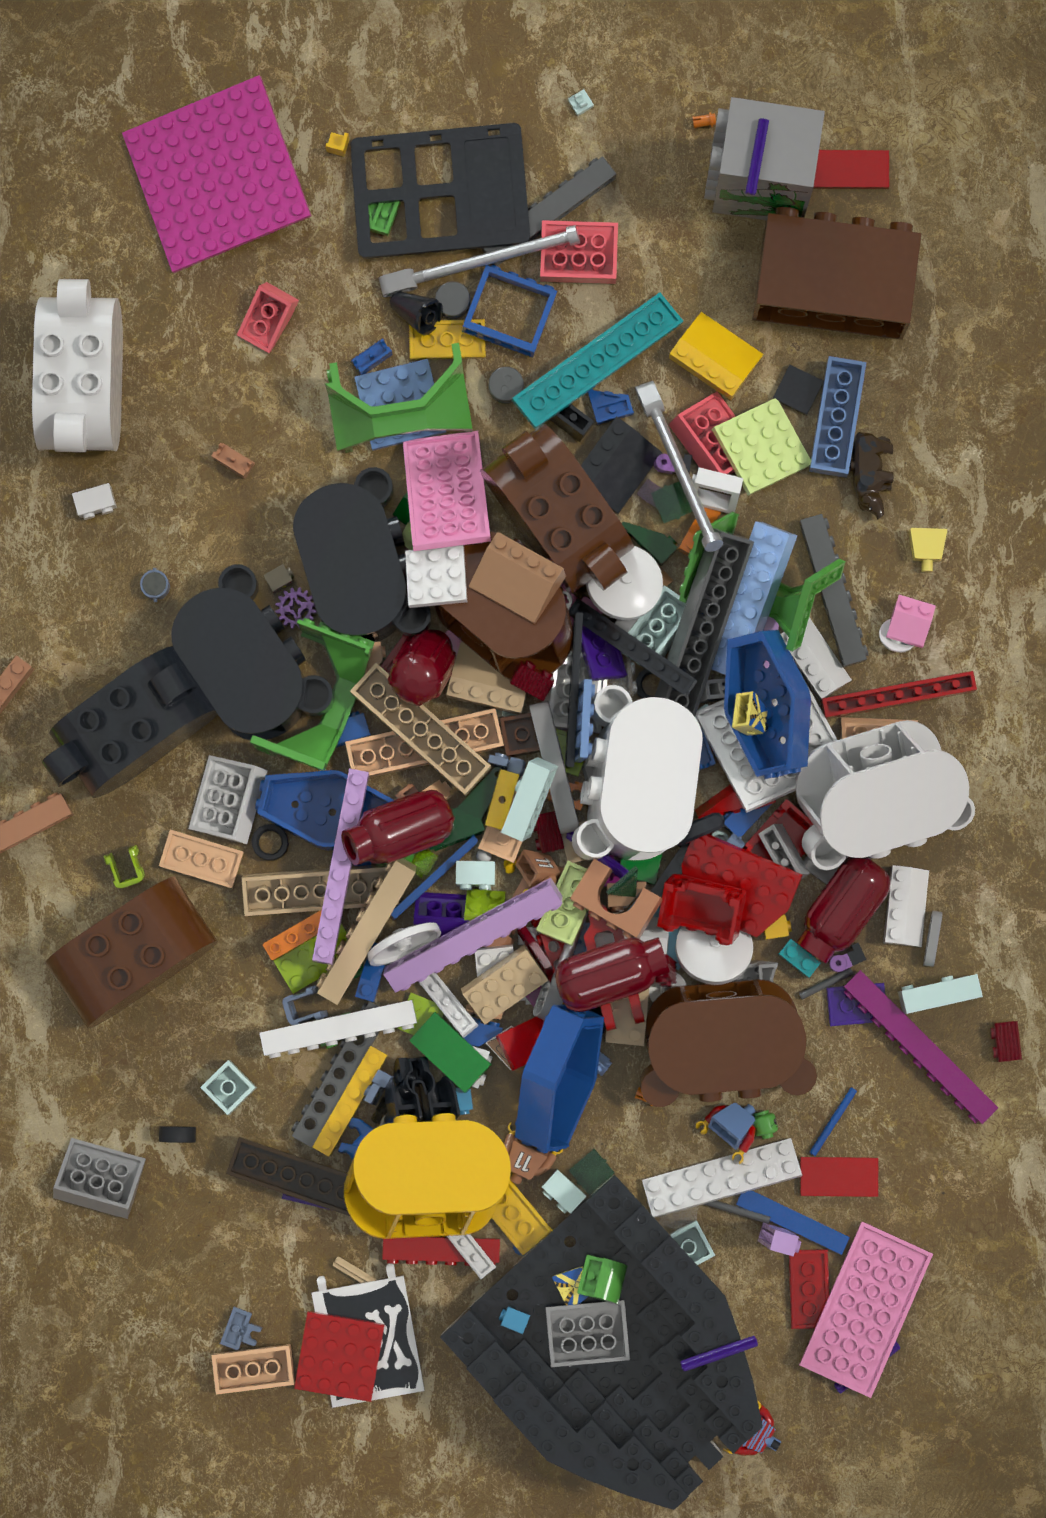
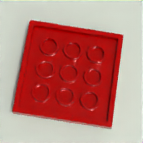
M308 1311L294 1389L371 1402L385 1324Z

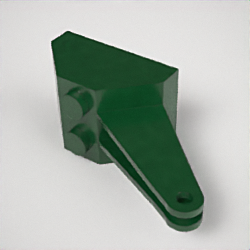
M500 767L493 768L457 808L452 809L455 818L452 832L444 839L443 843L431 847V853L468 840L472 836L476 837L484 834L485 829L482 819L491 803L498 778L495 776V773L500 771Z

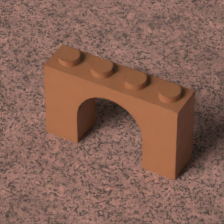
M593 859L570 898L574 902L573 906L581 911L583 909L590 911L589 915L598 921L600 918L607 921L606 925L615 931L619 928L624 931L622 935L627 938L640 939L661 904L662 898L643 888L636 902L628 911L621 914L607 912L601 905L600 894L613 871L608 866Z

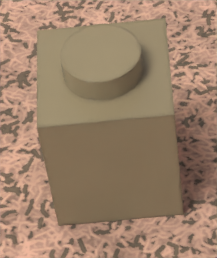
M284 564L263 575L274 594L293 584L292 578L295 577L290 567L285 568Z

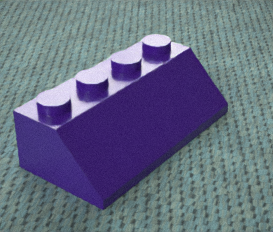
M424 892L415 902L414 925L437 923L441 931L440 936H443L469 922V920H464L466 895Z

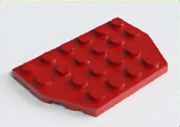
M709 834L690 842L681 865L683 875L744 889L746 891V898L740 930L755 937H758L790 909L803 876L798 872Z

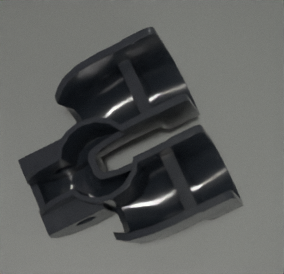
M427 1057L397 1058L395 1060L393 1069L394 1079L388 1082L385 1089L387 1111L384 1117L385 1124L393 1123V1119L401 1115H414L417 1117V1122H432L433 1116L443 1113L454 1114L456 1119L460 1116L457 1093L452 1080L447 1076H443L440 1081L435 1083V1079L429 1069ZM415 1087H419L423 1112L421 1111L418 1094L415 1093Z

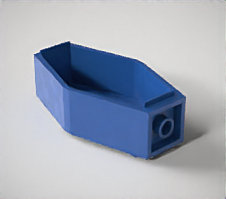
M779 630L759 631L727 639L724 711L756 777L764 776V779L801 772V768L808 767L811 695L790 651L786 649V644ZM765 661H768L770 664L768 668L764 666ZM754 691L767 707L766 722L768 723V729L763 734L749 736L732 728L736 694ZM773 699L778 701L776 706L772 704ZM781 737H785L786 742L784 744H782L780 741Z
M336 770L266 775L265 780H261L259 791L262 794L261 799L258 798L256 801L255 810H257V813L262 818L319 849L332 851L334 850L348 775ZM367 786L361 817L365 811L394 800ZM293 801H297L299 803V806L297 808L292 807ZM331 809L336 810V814L334 816L329 815V811Z
M565 1004L552 1005L549 1014L545 1016L543 1027L526 1063L521 1079L518 1114L515 1122V1138L521 1140L522 1144L535 1146L542 1153L559 1151L569 1147V1142L597 1079L604 1024L603 1016L589 1010L583 1012L572 1011Z

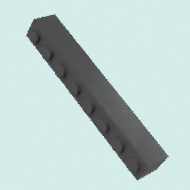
M603 156L599 159H593L588 164L589 167L585 170H578L573 175L574 178L570 181H563L558 186L559 189L555 192H548L543 197L544 200L540 203L535 202L528 208L529 241L542 234V220H561L616 179L615 171ZM510 246L482 248V251L488 253ZM505 260L499 261V262H495V263H492V264L495 265V266H498V265H500L501 263H503Z
M823 514L800 520L799 525L815 574L840 558L838 554H834L833 547H835L833 536L828 534L827 529H830L827 518H823ZM842 573L841 579L820 592L843 668L865 662L867 660L866 656H869L866 645H862L860 639L863 638L862 630L860 627H857L855 622L857 620L856 611L851 609L849 603L852 601L849 590H845L844 583H846L844 573Z

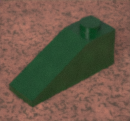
M622 522L628 535L650 554L660 566L677 551V542L671 536L666 537L662 533Z

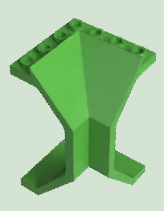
M459 343L452 344L454 360L452 365L421 399L381 406H369L344 390L340 384L337 362L330 363V369L327 370L329 383H325V387L329 397L337 451L345 449V453L353 452L352 447L377 438L420 431L464 430L465 432H472L473 428Z
M731 512L714 521L711 525L713 528L734 534L739 514ZM701 530L694 534V545L688 555L690 559L689 564L684 571V583L679 590L681 593L679 600L684 603L687 602L704 551L702 544L704 536ZM837 559L805 579L803 585L790 587L780 583L769 617L773 618L789 637L786 649L793 652L801 646L815 595L841 579L846 561Z
M304 618L303 621L299 619L297 621L302 631L301 637L320 643L326 648L336 674L332 708L323 714L317 726L275 744L253 735L250 743L258 751L271 756L279 754L324 772L353 709L356 698L350 691L365 675L374 641L358 635L339 633L321 621L319 626H316L314 621Z

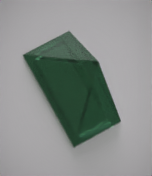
M634 866L608 889L606 894L608 896L636 897L638 868Z

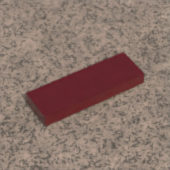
M527 927L517 928L518 935L545 975L548 977L553 974L552 964Z

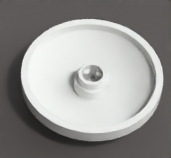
M634 546L631 551L620 558L628 572L626 575L604 591L593 579L586 583L587 592L593 604L601 612L615 619L632 620L644 616L653 609L662 593L663 578L657 562L646 551Z
M423 923L404 929L399 928L368 952V961L372 966L390 964L437 939L441 935L440 928L437 923Z
M682 926L676 939V956L679 964L689 976L702 983L720 985L734 981L746 971L753 955V941L750 934L740 930L739 936L734 943L726 946L718 943L715 939L716 935H707L704 931L700 930L690 931Z

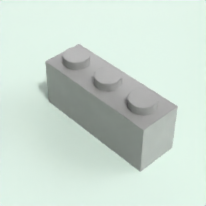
M773 824L759 833L774 863L802 874L801 879L810 874L783 824Z

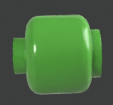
M769 1110L754 1113L755 1122L753 1126L756 1129L755 1136H762V1140L774 1137L773 1133L778 1131L775 1114L769 1113Z

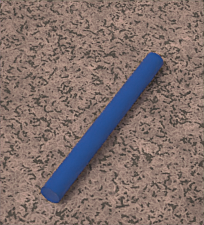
M852 1087L849 1089L809 1151L811 1154L817 1155L857 1093V1090Z

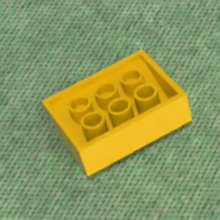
M701 312L672 349L669 359L729 400H732L764 354Z

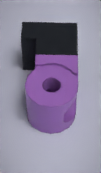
M661 454L655 459L654 467L658 472L677 475L667 454ZM684 454L682 459L690 474L692 455Z
M859 942L851 945L853 951L844 955L833 956L829 962L830 968L835 972H840L865 961L866 957Z

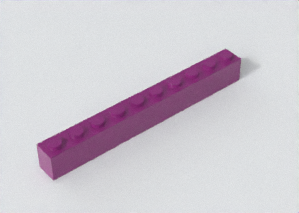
M861 970L843 986L845 989L843 993L850 1000L854 998L859 1003L857 1007L864 1014L868 1012L873 1017L871 1021L878 1028L882 1026L886 1030L884 1034L892 1042L896 1040L900 1044L898 1048L905 1055L909 1053L914 1058L912 1062L919 1069L923 1067L928 1072L926 1076L934 1083L937 1081L942 1086L940 1090L946 1096L951 1095L955 1099L954 1104L961 1110L965 1109L969 1113L968 1118L973 1123L983 1124L998 1109Z

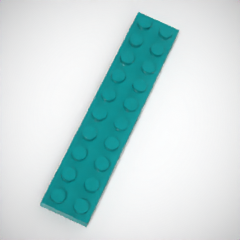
M659 292L512 398V402L531 426L536 429L679 327L684 321L661 292Z

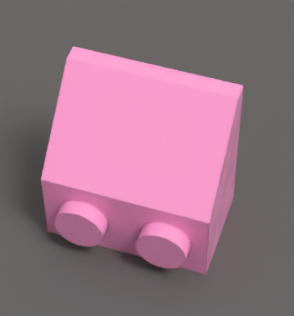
M899 595L893 609L886 637L923 648L936 606Z

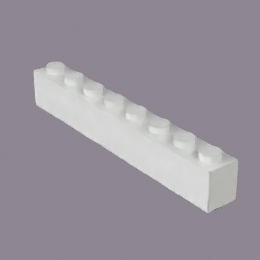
M413 1000L260 1032L264 1056L269 1055V1059L280 1057L281 1052L288 1051L290 1055L299 1053L300 1048L307 1047V1050L318 1049V1045L326 1043V1046L338 1044L337 1040L345 1039V1042L357 1040L356 1036L364 1035V1038L376 1036L375 1032L383 1031V1034L395 1032L394 1028L402 1027V1030L414 1028L413 1024L417 1023Z

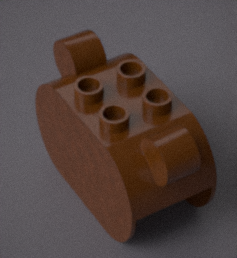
M543 423L530 434L524 431L502 448L503 454L480 469L487 486L533 551L564 568L566 577L561 586L569 594H573L592 579L604 591L628 573L620 558L634 548L630 536L574 455L549 426Z
M755 979L732 981L720 985L696 984L676 986L661 993L649 1008L646 1019L645 1039L651 1064L643 1070L640 1076V1088L643 1098L655 1107H665L672 1104L677 1099L679 1092L689 1095L699 1094L700 1101L714 1102L723 1099L722 1092L738 1091L739 1098L750 1099L760 1097L762 1095L761 1089L772 1088L778 1085L791 1095H803L812 1090L816 1083V1069L812 1060L805 1054L806 1033L796 1006L790 995L781 986L772 981Z

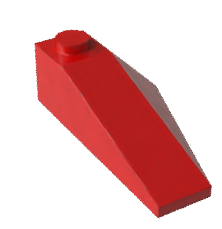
M730 784L695 809V813L699 819L712 813H720L721 815H724L726 811L739 813L743 806ZM774 800V801H772V802H769V803H767V804H765V805H763V806H761V807H764V806L770 805V804H772V803H775L776 800Z

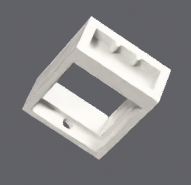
M698 468L697 475L693 474L692 482L703 507L725 513H735L743 478ZM699 487H703V488H707V489H711V490H715V491H719V492L731 494V496L725 495V494H721V493H717V492H713V491H709V490H705V489H700Z

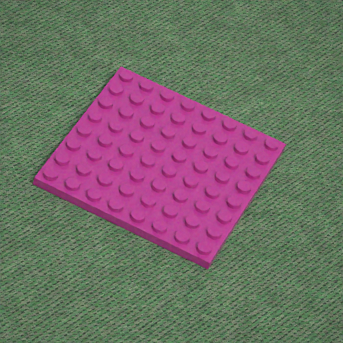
M260 75L122 132L173 273L312 217Z

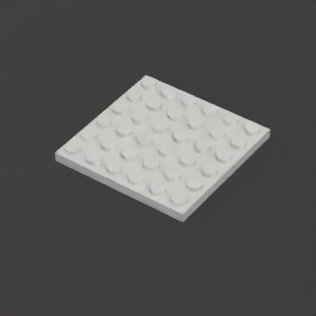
M811 691L808 755L824 744L837 741ZM724 699L696 712L695 718L746 813L796 791L798 773L764 779V776L756 777L726 718ZM773 699L772 704L776 706L778 701ZM785 737L780 739L782 744L786 742Z

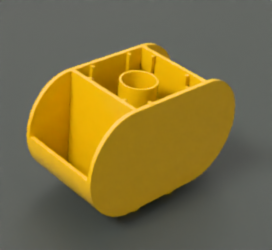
M450 1113L435 1115L432 1117V1122H417V1117L414 1115L397 1116L393 1119V1123L381 1125L369 1132L359 1144L344 1183L345 1205L353 1222L363 1232L376 1238L392 1239L473 1234L481 1230L490 1221L495 1212L497 1202L502 1198L508 1187L511 1173L510 1158L501 1139L492 1130L480 1123L469 1120L456 1121L455 1115Z

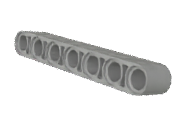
M549 701L529 705L542 759L559 766L551 784L550 793L560 833L574 832L579 827V821Z

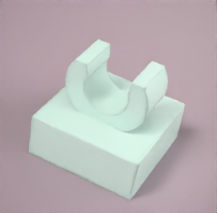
M584 89L568 98V102L577 116L594 107Z

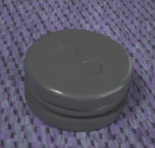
M447 282L439 287L435 295V299L443 305L442 315L446 318H460L469 310L471 303L470 294L461 283Z
M512 367L498 368L489 378V392L499 403H513L512 398L524 389L521 374Z

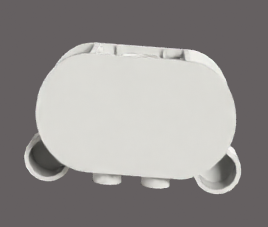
M59 279L57 297H40L37 301L34 321L32 418L34 438L38 450H55V452L117 451L119 446L123 360L121 307L118 298H91L89 279Z
M609 685L599 690L591 699V704H594V715L592 718L596 723L604 726V728L601 730L598 738H595L594 744L592 743L591 755L585 759V766L594 767L593 776H590L589 781L583 782L580 795V803L588 805V821L581 824L574 831L572 846L575 853L587 861L600 859L608 853L625 860H646L656 857L677 845L685 838L691 828L702 750V731L693 714L677 702L658 697L643 698L632 702V698L623 687Z
M899 721L824 744L808 755V767L801 768V772L797 774L796 796L798 803L814 824L804 833L802 847L813 864L823 870H831L840 866L846 859V856L855 858L868 856L871 858H883L890 854L891 849L903 845L908 847L921 846L927 842V838L939 835L947 829L960 830L966 827L975 815L974 803L968 797L969 781L963 766L954 756L941 751L936 736L929 728L916 721Z

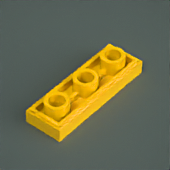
M500 769L484 825L502 830L509 813L519 774ZM500 796H503L505 799L502 804L498 801Z

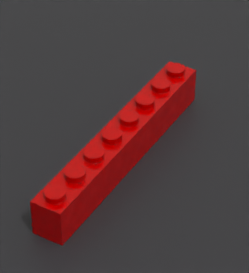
M974 671L822 698L820 702L825 718L831 719L972 693L977 690Z

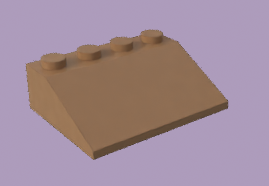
M497 532L487 547L469 588L535 624L564 581L566 575L564 568Z

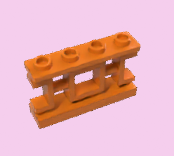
M322 910L263 943V947L270 959L275 960L316 936Z

